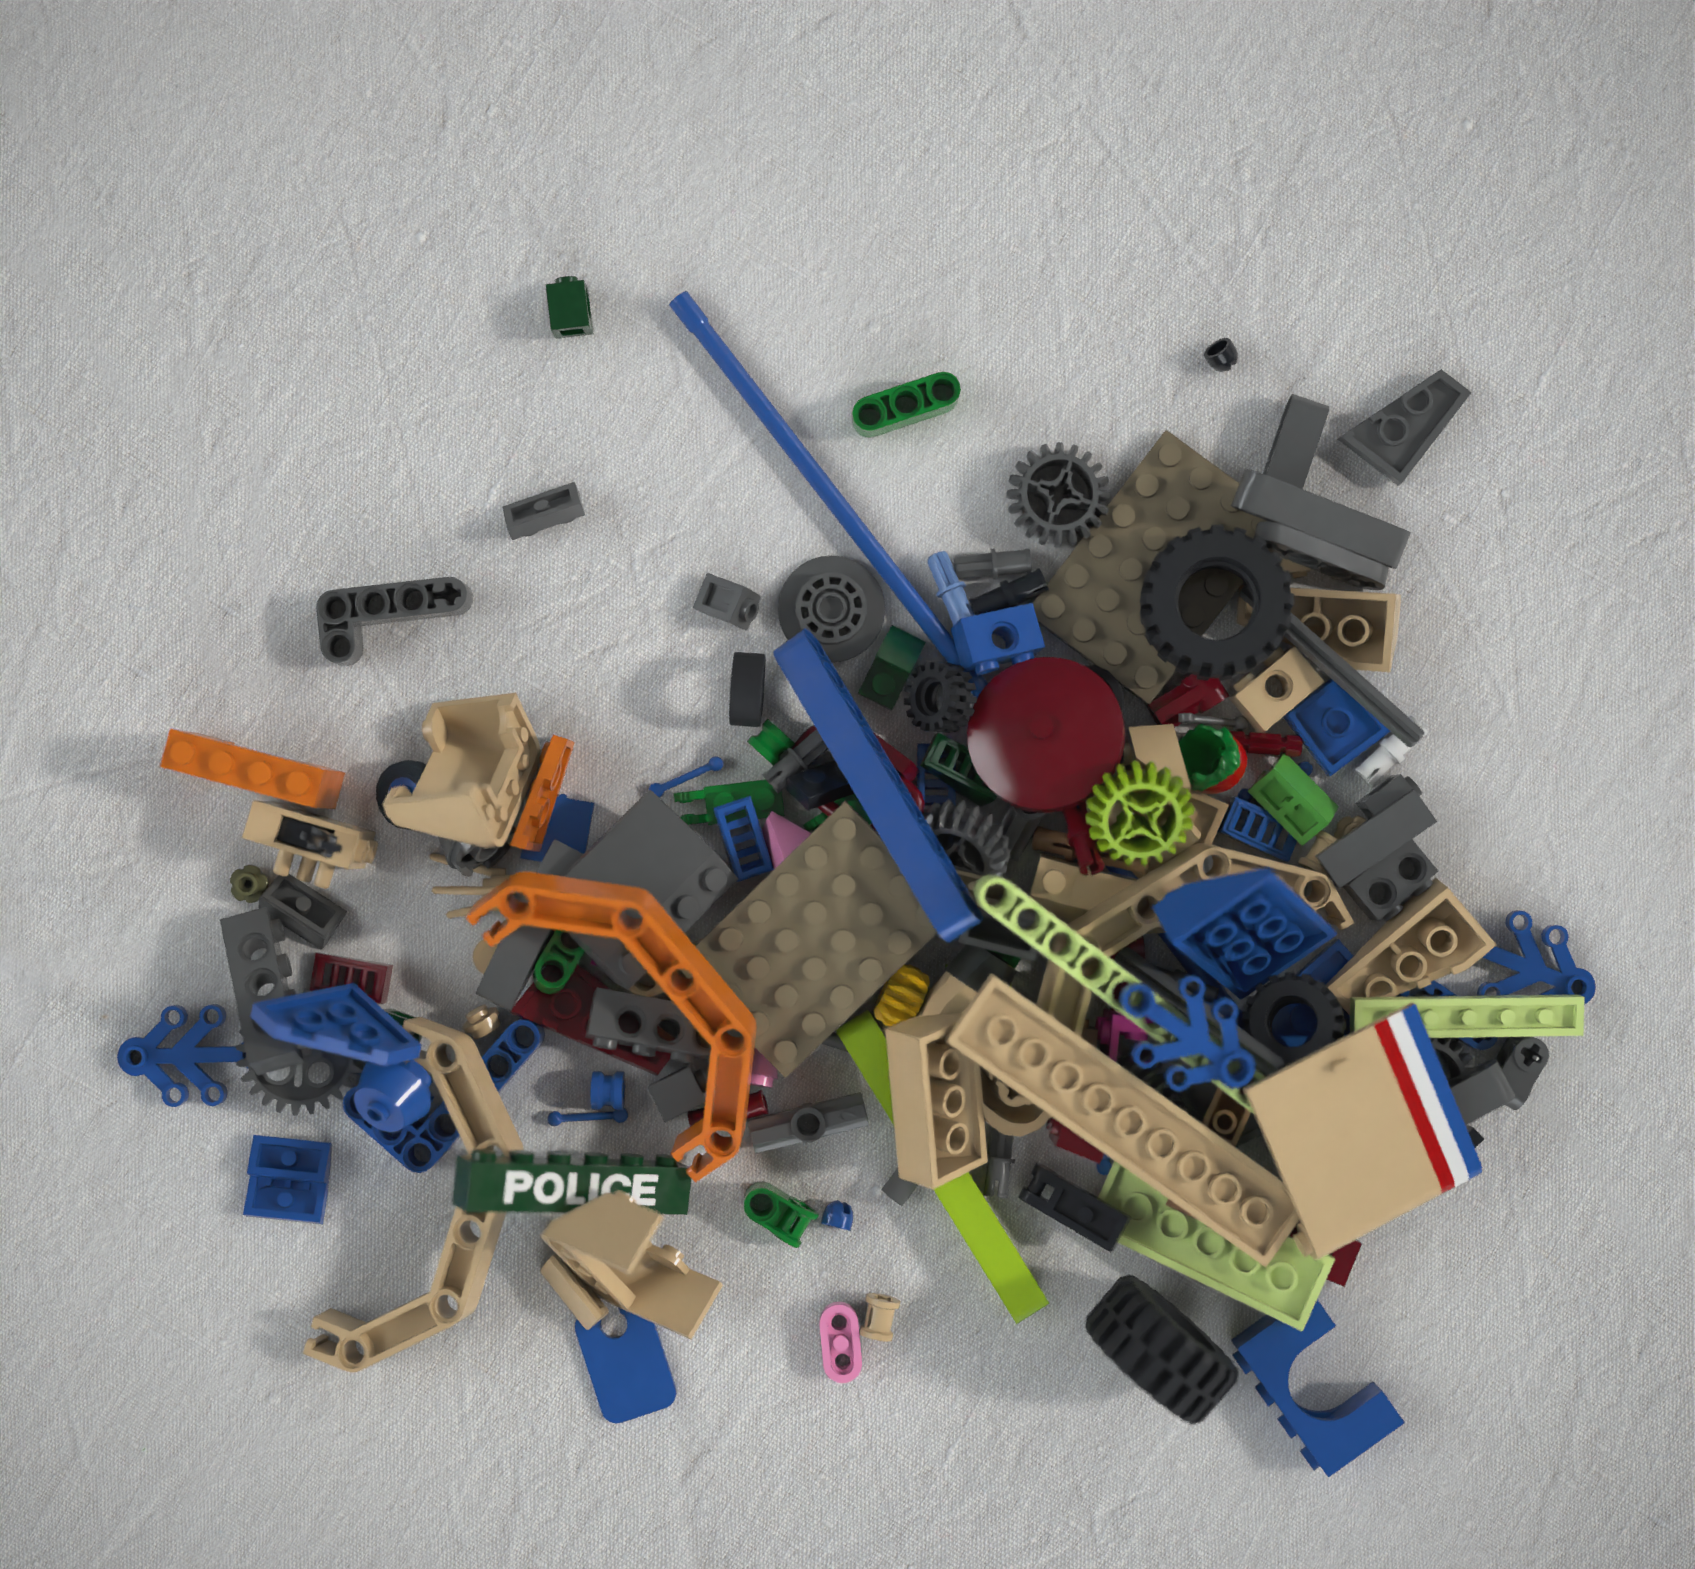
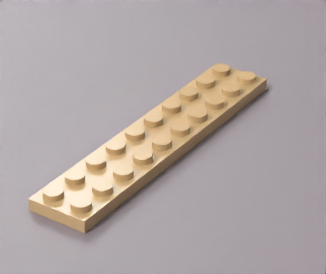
M990 974L949 1034L945 1037L944 1040L1263 1266L1267 1267L1300 1220L1282 1180L993 974Z

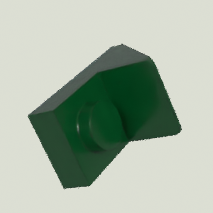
M892 625L875 656L858 694L892 711L926 641Z

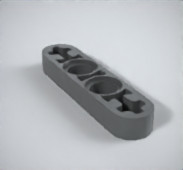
M1263 521L1256 525L1253 539L1258 535L1267 542L1265 547L1271 553L1277 551L1280 557L1359 588L1367 590H1383L1385 588L1389 568L1380 562L1283 524Z

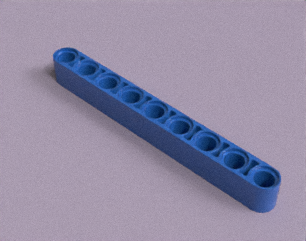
M808 629L801 630L773 651L774 657L938 934L949 943L983 920L981 911L821 644Z

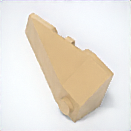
M1241 585L1239 587V592L1244 587V585ZM1290 588L1291 593H1294V606L1291 613L1355 670L1391 672L1399 630L1401 594ZM1240 596L1238 597L1237 624L1245 627L1251 618L1253 608ZM1283 637L1282 642L1295 646L1286 637Z
M1041 853L1029 897L1067 925L1138 879L1106 870L1091 876L1089 866H1087L1088 875L1084 876L1080 873L1077 862ZM1147 896L1138 902L1137 911L1139 915L1143 914L1148 908L1149 901ZM1160 924L1146 934L1166 932Z
M1435 877L1432 880L1433 884L1420 895L1413 896L1402 905L1403 909L1388 920L1326 986L1333 992L1342 1008L1350 1016V997H1395L1416 987L1421 989L1431 985V981L1451 973L1456 975L1467 970L1497 944L1452 891Z

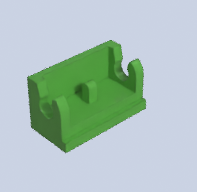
M1285 753L1277 758L1268 771L1264 770L1248 789V792L1302 846L1330 824L1339 808Z

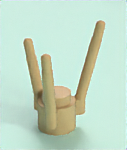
M430 854L431 860L448 865L444 855ZM480 865L472 869L473 872L491 876V878H483L482 886H434L432 892L434 894L482 895L483 897L511 875H506V869L504 868L488 869L486 866ZM472 906L448 911L446 917L451 919L466 916ZM494 907V908H492V909L489 910V911H500V910H499V908Z

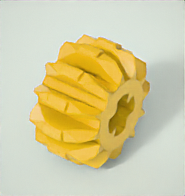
M904 964L884 983L875 1003L874 1017L888 1027L916 1017L930 984L929 976L915 966Z

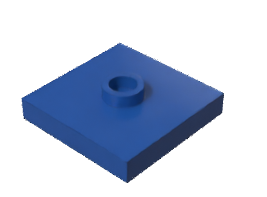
M1329 679L1283 716L1295 734L1302 738L1303 745L1327 777L1332 776L1391 732L1333 679Z

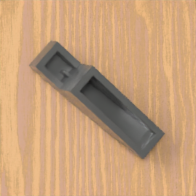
M554 839L536 873L562 876L583 853ZM523 895L520 902H528L527 897ZM521 925L501 940L489 962L476 994L511 1012L534 972L538 959L556 929Z

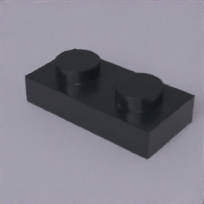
M835 760L787 777L786 790L808 811L854 794Z

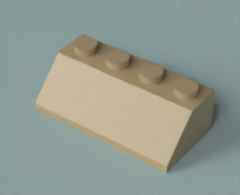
M963 1013L912 1017L885 1029L899 1178L930 1189H935L988 1162L980 1065L944 1040Z

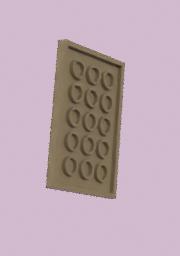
M1165 430L1108 504V513L1106 515L1101 514L1098 517L1102 522L1099 528L1091 526L1089 529L1090 537L1081 539L1048 582L1049 591L1039 594L1033 602L1038 623L1090 663L1108 670L1122 687L1146 705H1150L1173 675L1176 668L1168 661L1164 663L1157 656L1158 651L1153 645H1149L1145 637L1144 625H1141L1139 614L1141 590L1146 572L1149 570L1152 560L1159 551L1162 552L1167 547L1168 542L1177 536L1180 538L1186 536L1188 530L1200 527L1203 531L1209 530L1211 525H1224V530L1234 531L1235 527L1247 530L1245 535L1254 538L1257 523L1266 520L1231 507L1239 483L1168 430ZM1217 568L1204 569L1193 574L1182 586L1178 598L1179 612L1185 625L1197 635L1203 636L1244 581L1232 572Z
M845 800L695 947L753 1014L757 1024L755 1048L786 1078L915 955L937 931L880 835ZM679 969L687 978H692L690 972Z

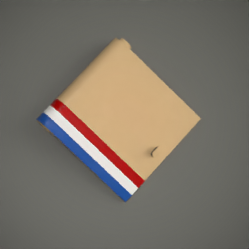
M1413 1002L1243 1088L1301 1221L1296 1225L1298 1233L1293 1235V1238L1304 1257L1310 1255L1314 1260H1318L1483 1172L1480 1159L1419 1011Z

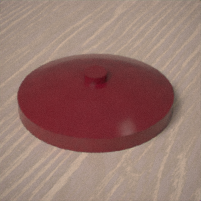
M1058 657L1028 659L1000 672L979 694L972 708L975 711L973 716H970L968 722L967 743L969 754L975 770L984 784L1006 803L1032 812L1062 811L1080 805L1087 801L1088 798H1092L1095 795L1092 789L1095 784L1106 785L1103 779L1104 773L1111 774L1112 776L1115 773L1125 744L1123 715L1110 687L1099 675L1086 666Z

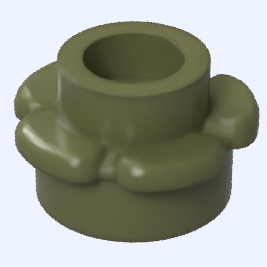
M246 865L244 869H236L230 878V883L232 884L231 893L239 901L246 900L247 903H255L259 901L260 896L268 888L266 875L261 872L260 868L254 865ZM248 880L252 883L250 888L245 886V882Z

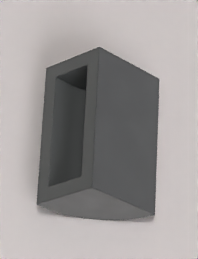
M981 907L978 908L981 911L983 920L959 937L960 943L1036 961L1039 954L1036 948ZM1023 909L1017 916L1019 928H1028L1035 921V912L1032 910Z

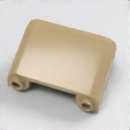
M516 692L433 703L426 719L422 723L423 737L430 744L433 752L412 794L405 786L391 788L383 803L385 814L394 825L482 848L501 847L507 840L539 765L540 745Z

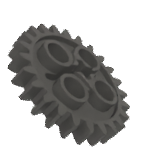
M305 988L304 991H303V993L310 992V991H309L308 988ZM244 1044L236 1046V1050L246 1053ZM307 1047V1049L312 1050V1053L303 1058L302 1084L296 1087L294 1081L297 1065L290 1066V1072L286 1079L274 1081L270 1078L269 1072L257 1075L249 1066L247 1056L236 1062V1066L248 1067L249 1072L240 1078L241 1081L249 1082L254 1080L256 1083L249 1092L252 1096L262 1091L265 1092L261 1104L266 1106L275 1099L277 1100L276 1112L279 1113L284 1110L287 1104H291V1111L294 1116L298 1115L301 1105H306L310 1115L314 1114L315 1103L320 1102L324 1108L330 1109L328 1097L331 1095L342 1101L343 1095L339 1088L342 1085L348 1088L355 1087L348 1076L350 1073L361 1074L362 1070L354 1065V1060L360 1059ZM316 1062H324L330 1068V1075L323 1083H313L308 1077L309 1068Z

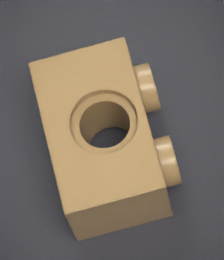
M1295 646L1285 651L1278 647L1264 662L1266 667L1256 676L1249 672L1233 685L1237 692L1229 700L1258 733L1267 731L1325 682ZM1269 677L1277 678L1282 684V692L1278 698L1272 697L1266 692L1265 683Z

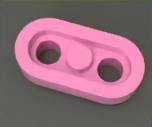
M845 1302L829 1304L824 1308L820 1316L824 1371L830 1379L838 1383H847L854 1380L862 1368L858 1315L855 1309ZM842 1315L846 1318L847 1322L842 1327H836L832 1323L833 1317ZM839 1354H846L850 1358V1362L845 1366H840L836 1363L835 1359Z

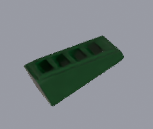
M939 732L934 734L920 766L976 805H979V807L995 801L997 796L984 782L982 783V779L971 761L968 747ZM944 750L948 755L942 765L938 761ZM958 760V761H960L961 763H960V765H959V767H958V770H957V772H956V771H954V770H952V769H953V767H954L956 761ZM970 769L974 771L971 779L967 777Z

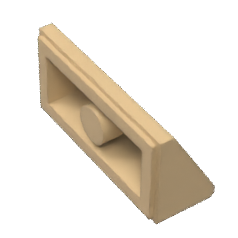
M557 1254L550 1257L542 1266L541 1274L586 1330L591 1329L609 1313L608 1308L597 1294Z

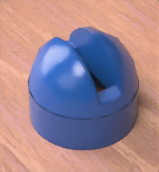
M832 1201L823 1212L821 1224L851 1231L853 1210L846 1202Z

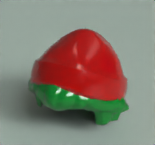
M1199 724L1193 730H1188L1178 741L1193 791L1204 794L1222 793L1233 788L1243 777L1247 767L1246 751L1226 727L1215 729L1211 726Z

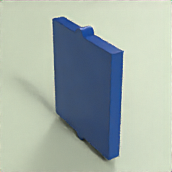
M560 794L556 799L541 851L522 849L520 859L542 862L554 839L584 854L587 851L595 803L569 799L566 794Z

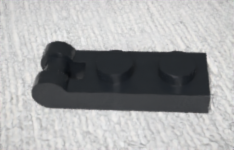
M1036 1162L1031 1172L1033 1178L1029 1186H1024L1018 1197L1100 1247L1113 1252L1131 1216L1058 1175L1047 1166ZM1046 1184L1055 1188L1049 1200L1041 1195Z

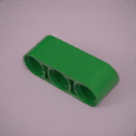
M944 371L865 396L854 405L852 412L853 427L861 436L870 438L948 413L958 403L961 391L960 383L957 377ZM937 385H947L951 388L953 396L947 401L937 400L932 394L933 388ZM907 396L916 402L917 407L911 413H902L895 406L896 401L901 397ZM865 409H874L879 413L880 420L878 423L868 426L860 421L859 414Z
M556 929L537 961L533 972V982L536 988L543 993L555 994L561 991L585 953L581 947L569 949L562 944L561 936L567 931ZM547 965L557 966L562 973V978L557 982H548L543 979L541 969Z

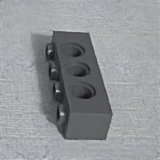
M266 907L220 919L249 1066L257 1075L304 1063L302 1049L307 1048V1046L272 1038L250 1017L253 1003L296 995L294 989L289 990L287 977L292 976V968L287 953H281L279 942L285 940V934L280 919H274ZM266 949L265 954L261 958L251 960V956L256 950ZM270 983L274 984L273 989L268 994L258 995V991L262 986Z
M596 988L593 992L585 1038L594 1039L593 1046L616 1050L617 1044L631 1046V1053L654 1057L655 1052L659 1051L671 1053L670 1060L692 1064L694 1058L709 1060L710 1062L711 1048H704L697 1043V1029L673 1001ZM631 1014L637 1018L639 1028L636 1033L627 1034L620 1029L618 1020L621 1015ZM669 1021L675 1025L677 1029L675 1040L666 1041L658 1035L657 1026L659 1022ZM726 1030L733 1037L743 1036L738 1030Z

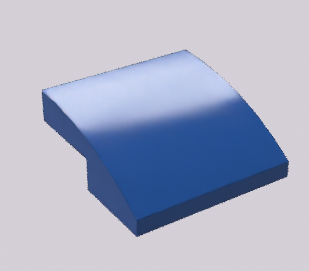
M253 1135L247 1174L250 1175L243 1215L246 1217L323 1225L328 1195L332 1144Z

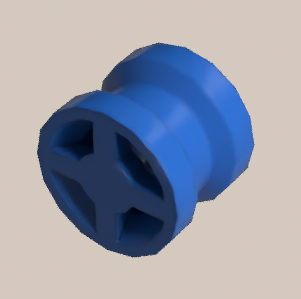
M593 1071L590 1091L591 1109L600 1110L603 1106H612L614 1110L623 1111L626 1092L625 1072L616 1071L613 1075H605L602 1071Z

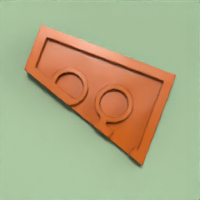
M553 735L550 742H545L540 755L541 767L537 777L531 784L528 800L510 843L511 846L524 850L541 851L553 808L575 744L574 741Z

